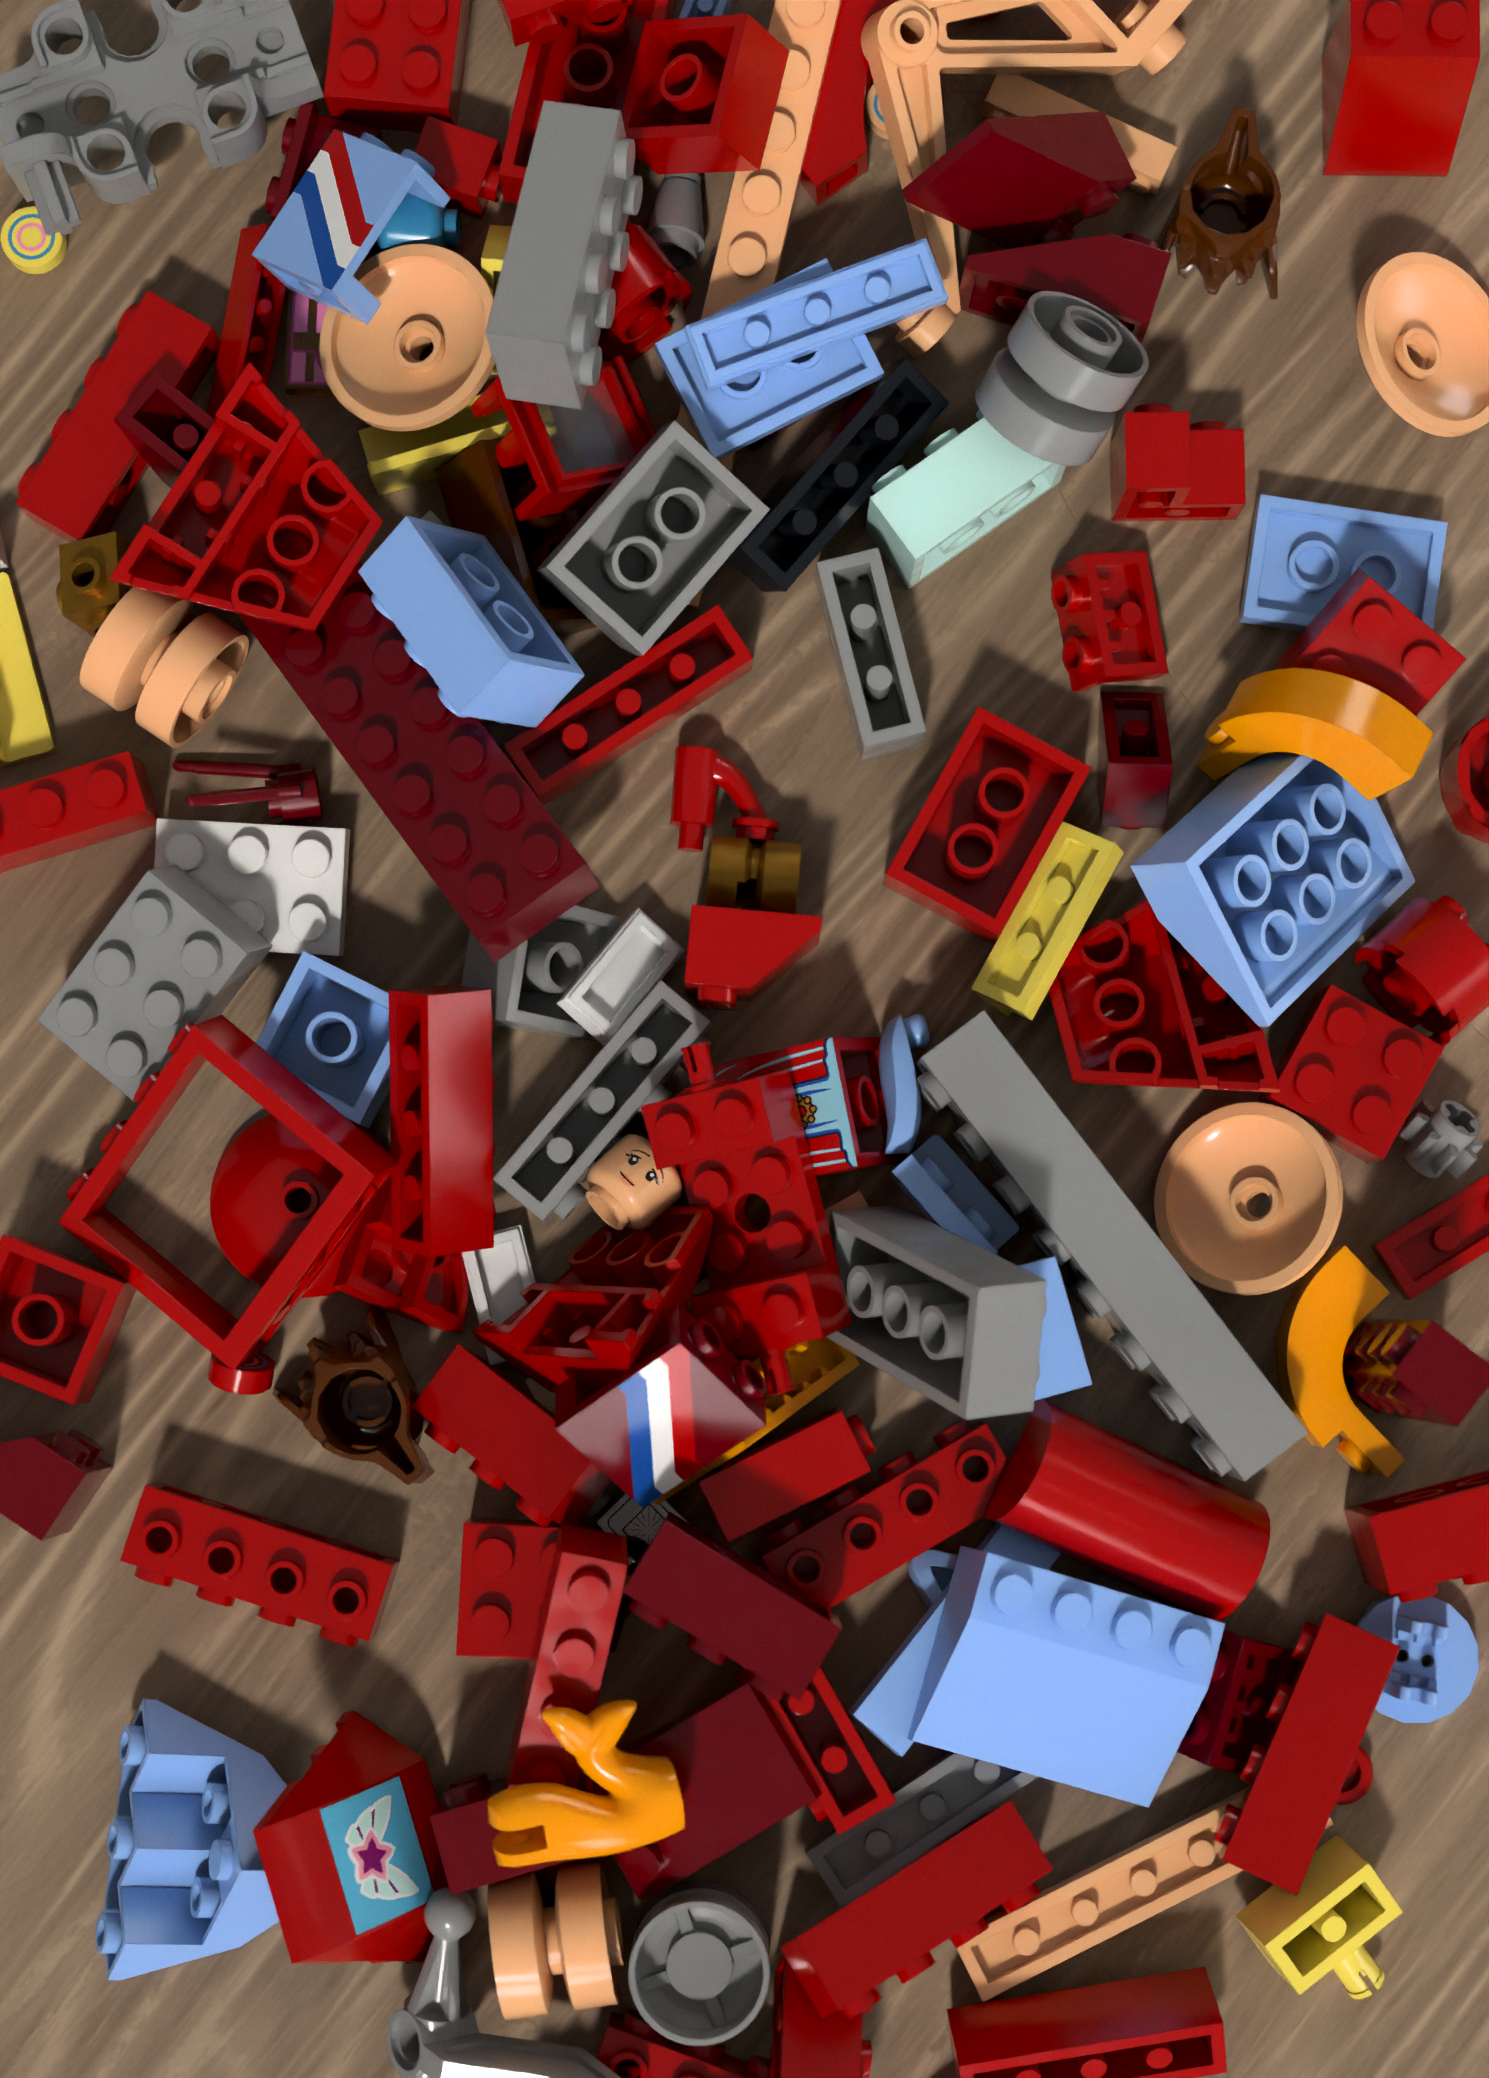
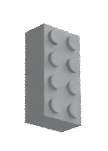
M545 100L543 102L485 331L506 399L582 410L587 386H596L598 383L602 365V350L597 344L601 328L609 329L611 327L615 313L616 294L615 290L611 289L614 271L623 272L625 270L629 254V234L625 232L628 216H636L639 213L643 194L642 177L634 175L633 171L635 141L634 139L626 138L621 110Z
M897 1204L831 1210L830 1235L853 1324L826 1336V1338L965 1420L1033 1411L1036 1383L1040 1375L1039 1351L1042 1322L1047 1308L1045 1296L1047 1280Z

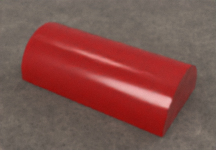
M1044 1399L1037 1400L984 1516L993 1522L1192 1614L1216 1621L1231 1614L1247 1597L1261 1572L1270 1541V1518L1267 1509L1262 1503Z

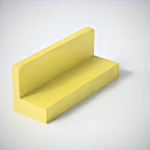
M476 395L469 404L451 418L428 428L403 432L384 430L372 426L358 430L367 458L370 478L378 495L437 479L436 468L480 440H502L512 429L505 411H495L490 416L475 418L470 406L480 397V395ZM536 404L550 439L557 440L554 424L547 405Z
M1 572L0 767L51 754L56 750V743L12 578L7 573Z
M1064 821L1061 823L971 987L995 1011L1005 1016H1010L1014 1012L1031 1021L1033 1020L1124 852L1116 843Z

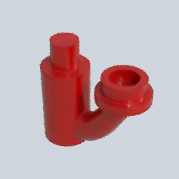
M680 746L675 748L670 824L679 827L678 850L686 852L703 851L704 829L714 827L717 786H721L726 790L741 813L742 817L732 819L731 828L736 830V837L748 838L750 843L755 845H763L767 839H774V832L779 831V822L767 819L764 808L751 783L740 768L729 759L720 756L719 751L713 748L700 746Z

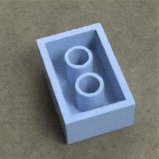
M405 516L358 570L373 592L371 600L381 614L394 622L406 639L404 642L406 652L416 663L427 669L439 687L437 691L439 699L452 713L459 717H473L495 721L499 724L509 723L536 728L585 676L485 535Z

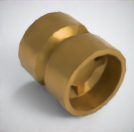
M713 835L706 906L796 914L802 842L767 839L760 848H753L749 839L745 837Z

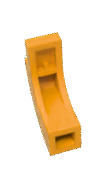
M1276 669L1253 675L1240 682L1226 710L1216 717L1206 730L1205 738L1209 742L1196 765L1215 781L1248 761L1266 753L1289 752L1313 758L1336 771L1370 801L1413 778L1434 733L1393 698L1358 680L1315 669Z
M1345 1245L1333 1246L1302 1277L1285 1306L1276 1343V1370L1279 1387L1284 1402L1308 1432L1304 1437L1311 1445L1324 1448L1337 1435L1342 1441L1335 1449L1353 1469L1362 1476L1370 1469L1374 1475L1388 1478L1406 1459L1355 1406L1345 1386L1342 1364L1344 1350L1352 1331L1390 1292Z

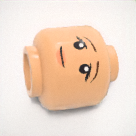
M628 1134L621 1138L589 1168L587 1177L590 1189L586 1192V1198L600 1218L614 1229L622 1230L624 1227H628L634 1230H643L659 1218L682 1195V1180L677 1170L680 1165L657 1170L650 1141L639 1135Z

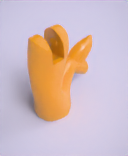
M616 1700L600 1705L588 1715L567 1707H554L542 1711V1718L561 1745L575 1756L583 1771L597 1784L606 1789L609 1794L597 1795L550 1782L520 1784L495 1794L487 1801L489 1823L493 1828L502 1831L493 1840V1849L499 1866L520 1867L550 1861L611 1855L648 1845L684 1829L683 1800L677 1776L670 1759L667 1756L631 1754L623 1752L615 1746L636 1710L637 1703L635 1701Z

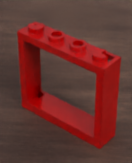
M219 1015L198 1024L190 1022L175 1035L167 1049L173 1056L162 1072H154L139 1087L133 1098V1101L138 1104L137 1108L128 1121L123 1120L119 1122L106 1135L100 1145V1150L105 1154L95 1169L91 1168L85 1171L70 1187L66 1197L71 1201V1204L58 1223L234 1371L261 1354L400 1162L226 1017ZM206 1060L344 1174L239 1320L104 1207Z

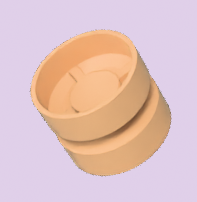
M132 587L112 609L92 640L82 663L79 677L80 685L117 711H125L137 703L135 711L136 723L172 748H179L190 741L207 724L227 698L245 662L249 648V639L246 635L211 612L204 613L192 621L194 615V602Z
M602 1861L559 1867L555 1882V1906L545 1907L540 1884L534 1871L488 1884V1921L493 1969L498 1999L506 2021L549 2015L553 2001V1975L563 1974L568 1996L575 2011L619 2005L618 1966L624 1965L623 1936L616 1897L610 1898Z

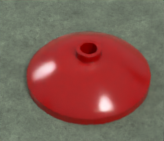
M272 1114L266 1115L249 1125L231 1142L218 1163L210 1193L212 1226L222 1251L231 1264L244 1277L261 1288L344 1175ZM348 1119L388 1152L381 1141L368 1128ZM299 1188L307 1190L311 1197L310 1206L302 1213L294 1212L289 1205L291 1193ZM363 1214L301 1298L321 1297L340 1292V1290L333 1287L348 1244Z

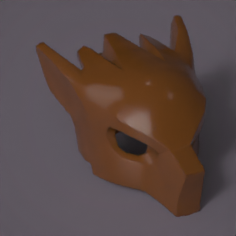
M1233 107L1217 146L1199 159L1190 170L1157 243L1159 249L1170 252L1172 246L1176 247L1177 271L1183 278L1187 277L1190 269L1195 264L1203 277L1207 293L1213 295L1218 293L1223 282L1234 270L1237 286L1246 284L1248 278L1250 279L1253 276L1256 263L1261 260L1270 299H1277L1276 230L1280 216L1281 193L1274 171L1259 150L1255 110L1246 107Z
M370 1304L366 1314V1322L374 1344L357 1331L346 1334L349 1348L331 1345L313 1337L307 1343L308 1352L313 1361V1373L307 1370L297 1382L301 1390L300 1398L279 1388L274 1389L272 1394L283 1406L300 1419L311 1436L331 1453L351 1460L375 1462L407 1485L423 1483L435 1471L430 1465L426 1454L419 1446L425 1417L413 1409L412 1405L420 1394L402 1359L397 1339L383 1309Z

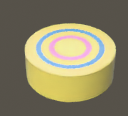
M24 207L15 211L6 219L1 229L0 239L5 254L16 268L25 273L43 274L49 272L61 263L66 254V235L61 236L60 232L49 236L46 235L36 207Z

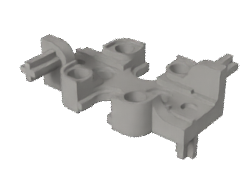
M63 0L42 10L35 18L31 29L34 49L32 57L22 66L0 74V137L3 145L0 146V156L6 171L27 202L34 200L45 234L49 236L60 232L61 236L74 232L72 227L82 224L70 189L72 186L87 182L94 195L104 202L113 204L127 203L152 194V190L159 188L155 169L148 158L147 147L150 137L156 129L165 124L179 122L195 129L200 136L201 146L212 168L214 169L219 166L226 168L258 154L265 144L268 133L266 117L323 98L324 95L289 0H202L197 8L187 12L176 10L182 0H150L152 11L159 24L157 40L149 50L140 55L133 56L118 54L109 47L106 33L95 11L84 12L79 0ZM67 40H82L81 45L74 52L64 55L57 53L58 48ZM209 54H220L230 61L228 73L217 82H205L196 76L197 64L203 57ZM91 96L104 97L110 101L111 107L109 115L104 121L99 124L88 125L78 120L77 110L83 100ZM240 111L245 113L243 120L234 127L223 128L217 126L220 118L228 112ZM114 153L124 154V159L117 168L110 171L98 170L99 163L104 157Z

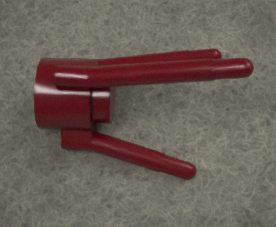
M182 759L175 760L172 764L173 769L177 772L272 779L265 780V787L189 794L186 796L185 802L190 807L267 801L270 817H283L284 821L274 825L309 827L308 819L323 817L315 767L301 769L300 763L265 765Z

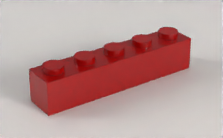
M266 224L243 228L240 232L207 414L214 420L217 410L249 361L263 377V382L268 387L286 286L252 255L270 227Z

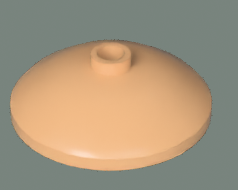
M430 244L402 245L390 248L369 258L358 267L353 276L382 304L369 324H365L330 307L327 308L321 326L319 343L320 362L326 382L337 400L349 412L371 426L384 430L405 432L439 424L451 418L472 401L486 383L495 365L485 334L494 292L483 275L468 260L440 246ZM433 345L432 353L425 360L420 361L422 350L427 346Z
M1410 252L1398 255L1382 264L1366 281L1360 294L1356 314L1359 353L1373 387L1396 414L1424 432L1442 437H1456L1471 433L1489 422V297L1480 285L1462 268L1435 254Z
M1257 1102L1224 1106L1192 1123L1177 1138L1168 1151L1158 1173L1154 1193V1214L1162 1243L1185 1273L1195 1281L1216 1291L1243 1296L1260 1295L1281 1289L1295 1282L1313 1268L1324 1255L1335 1236L1343 1205L1341 1172L1335 1155L1324 1137L1309 1122L1295 1113L1272 1104ZM1268 1196L1271 1202L1269 1211L1265 1215L1257 1217L1255 1214L1256 1203L1262 1197Z

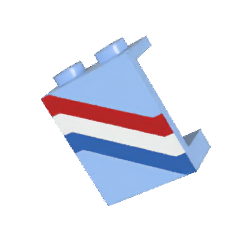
M334 129L252 255L288 289L365 324H369L382 303L353 276L407 193L442 208H445L451 197L432 178L436 173L435 168L417 153L404 149L399 155L369 133L364 132L359 139Z

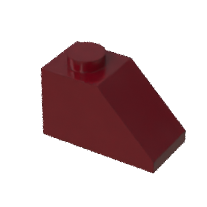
M155 371L117 414L114 422L162 482L172 488L213 425L214 419Z
M1100 691L1097 794L1101 826H1114L1127 830H1136L1143 827L1165 828L1173 760L1163 693Z

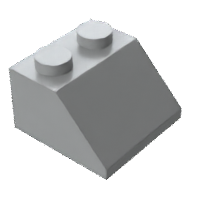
M574 905L495 964L470 931L461 986L491 989V1008L494 1015V1026L597 1041L556 1003L617 931L620 917Z

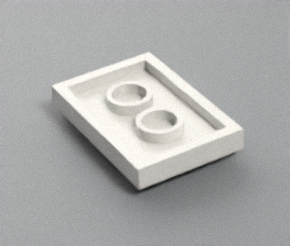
M157 818L154 869L171 865L180 867L270 942L273 947L269 952L302 954L305 951L314 955L344 956L350 829Z

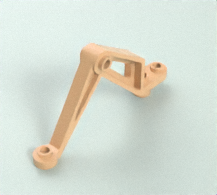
M900 0L874 13L866 21L862 29L861 47L869 63L901 188H905L947 153L940 74L1115 75L1140 64L1150 75H1154L1163 69L1185 45L1187 38L1173 23L1192 0H1133L1122 10L1114 22L1092 0ZM1036 4L1066 34L1067 40H951L947 36L946 25L952 22ZM905 200L915 240L927 239L949 298L944 305L895 322L900 327L895 336V341L915 359L927 352L946 333L957 314L961 311L953 223Z

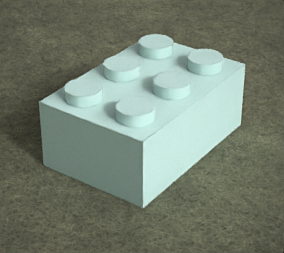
M979 409L975 415L979 420L961 434H958L955 428L944 432L925 448L924 453L927 458L906 471L903 465L893 468L872 486L875 494L870 497L865 530L907 588L910 589L1059 484L1066 466L1042 460L1020 449L997 432Z

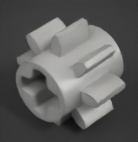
M1422 1100L1406 1118V1125L1399 1131V1135L1407 1140L1402 1146L1405 1159L1416 1171L1429 1178H1438L1446 1169L1455 1178H1460L1478 1159L1476 1153L1483 1147V1143L1476 1139L1480 1134V1125L1477 1119L1467 1108L1452 1100L1442 1101L1436 1109L1426 1100Z

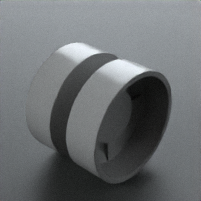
M1056 291L1037 292L1030 297L1012 327L1007 339L1009 347H1005L997 353L975 392V399L981 413L990 425L1020 449L1051 463L1064 466L1083 465L1092 459L1113 426L1115 420L1114 411H1118L1126 405L1149 367L1148 356L1138 339L1122 323L1097 306L1066 293Z
M689 1881L667 1889L648 1905L635 1930L628 1969L631 1995L644 2020L664 2037L677 2043L692 2046L713 2045L726 2041L739 2034L754 2020L763 2006L769 1987V1942L761 1916L752 1903L741 1893L729 1886L713 1881Z

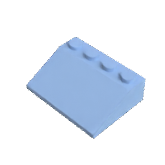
M1289 752L1266 753L1238 767L1130 865L1158 921L1259 1027H1268L1416 882L1377 799L1374 798L1368 801L1341 775L1327 765L1313 758Z
M960 1546L908 1739L1149 1808L1209 1688L1225 1623L993 1553Z

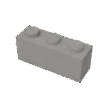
M879 547L817 562L815 583L861 761L922 746L926 735V728Z

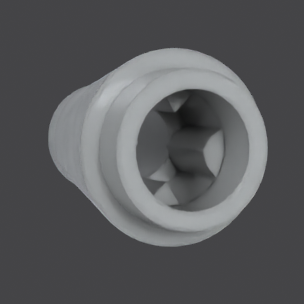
M698 173L664 174V180L645 229L676 268L694 264L697 254L705 246L700 188L701 177Z

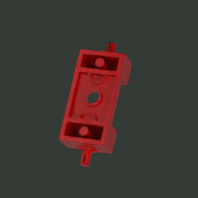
M704 1042L680 1048L681 1052H683L691 1087L685 1088L675 1097L643 1105L641 1109L656 1169L680 1165L689 1205L707 1206L713 1215L711 1237L704 1260L710 1290L689 1299L693 1316L697 1321L699 1319L707 1320L717 1330L724 1346L734 1356L759 1358L767 1386V1395L773 1396L795 1389L785 1351L791 1349L797 1343L824 1338L853 1324L789 1069L741 1081L717 1080L708 1047L709 1043ZM750 1194L761 1196L770 1208V1220L764 1229L751 1224L745 1214V1203Z

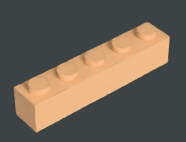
M997 74L984 101L982 116L991 119L1098 111L1021 75ZM1106 115L1136 176V179L1128 186L1139 193L1147 194L1150 192L1157 195L1178 147Z

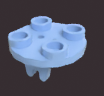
M1395 1595L1375 1600L1366 1608L1364 1615L1358 1620L1356 1626L1400 1646V1650H1404L1406 1653L1404 1660L1398 1661L1395 1659L1375 1710L1402 1723H1430L1453 1713L1470 1695L1479 1672L1478 1644L1468 1621L1449 1603L1432 1596L1415 1601L1400 1602L1399 1596ZM1424 1655H1430L1431 1663L1427 1666H1423L1421 1663Z

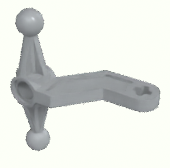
M449 1886L439 1889L429 1897L424 1908V1920L431 1934L434 1935L413 1994H410L405 1999L403 2009L396 2010L392 2014L387 2026L389 2055L398 2070L399 2078H621L582 2047L479 2033L476 2018L466 2000L460 1938L470 1932L476 1920L475 1903L466 1891L451 1895Z

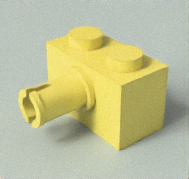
M1335 1835L1315 1851L1297 1895L1273 1884L1238 1912L1235 1917L1267 1962L1299 1995L1333 1969L1345 1986L1348 1995L1353 1999H1363L1369 1997L1372 1993L1359 1976V1972L1363 1976H1367L1377 1990L1385 1980L1384 1971L1375 1963L1363 1944L1399 1916L1402 1910L1370 1864L1339 1836Z

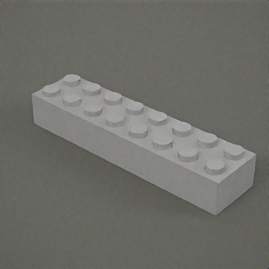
M984 1010L920 1058L915 1065V1069L920 1075L917 1080L922 1098L936 1114L943 1108L948 1111L960 1127L952 1134L958 1145L975 1165L984 1159L999 1178L991 1185L999 1199L1014 1216L1017 1213L1025 1212L1038 1229V1231L1030 1236L1035 1246L1045 1258L1056 1256L1058 1265L1064 1264L1077 1280L1069 1288L1074 1297L1092 1318L1096 1316L1100 1319L1103 1316L1106 1318L1116 1332L1115 1335L1109 1338V1342L1131 1370L1137 1368L1139 1371H1142L1144 1369L1156 1384L1148 1390V1393L1171 1422L1176 1419L1180 1424L1185 1422L1195 1437L1188 1442V1445L1211 1474L1216 1472L1220 1477L1227 1475L1247 1481L1308 1434L1300 1421Z

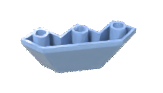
M143 1699L132 1724L124 1725L119 1740V1759L122 1768L116 1816L111 1820L108 1829L107 1852L110 1863L104 1911L100 1913L97 1919L95 1930L96 1950L98 1953L105 1954L107 1980H124L239 1948L279 1922L253 1829L287 1785L264 1755L156 1699Z

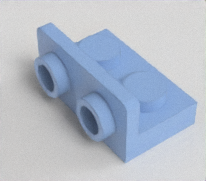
M933 1135L888 1174L930 1222L995 1255L998 1253L996 1250L1019 1230L1016 1221L939 1135Z

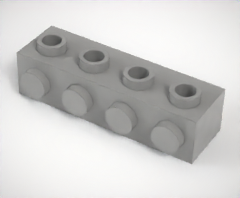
M660 980L496 1174L493 1180L542 1221L548 1223L555 1214L564 1221L586 1196L588 1190L581 1183L587 1177L589 1168L624 1137L622 1134L638 1115L644 1119L641 1106L665 1100L670 1096L671 1092L663 1085L679 1066L687 1072L683 1052H681L680 1048L708 1042V1047H711L713 1043L704 1037L711 1029V1022Z

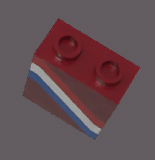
M679 1302L668 1309L669 1343L597 1392L576 1373L555 1388V1430L642 1508L767 1425L764 1394L767 1393V1386L759 1370L748 1360L744 1359L740 1362L724 1346L719 1333L707 1320L699 1319L697 1321Z

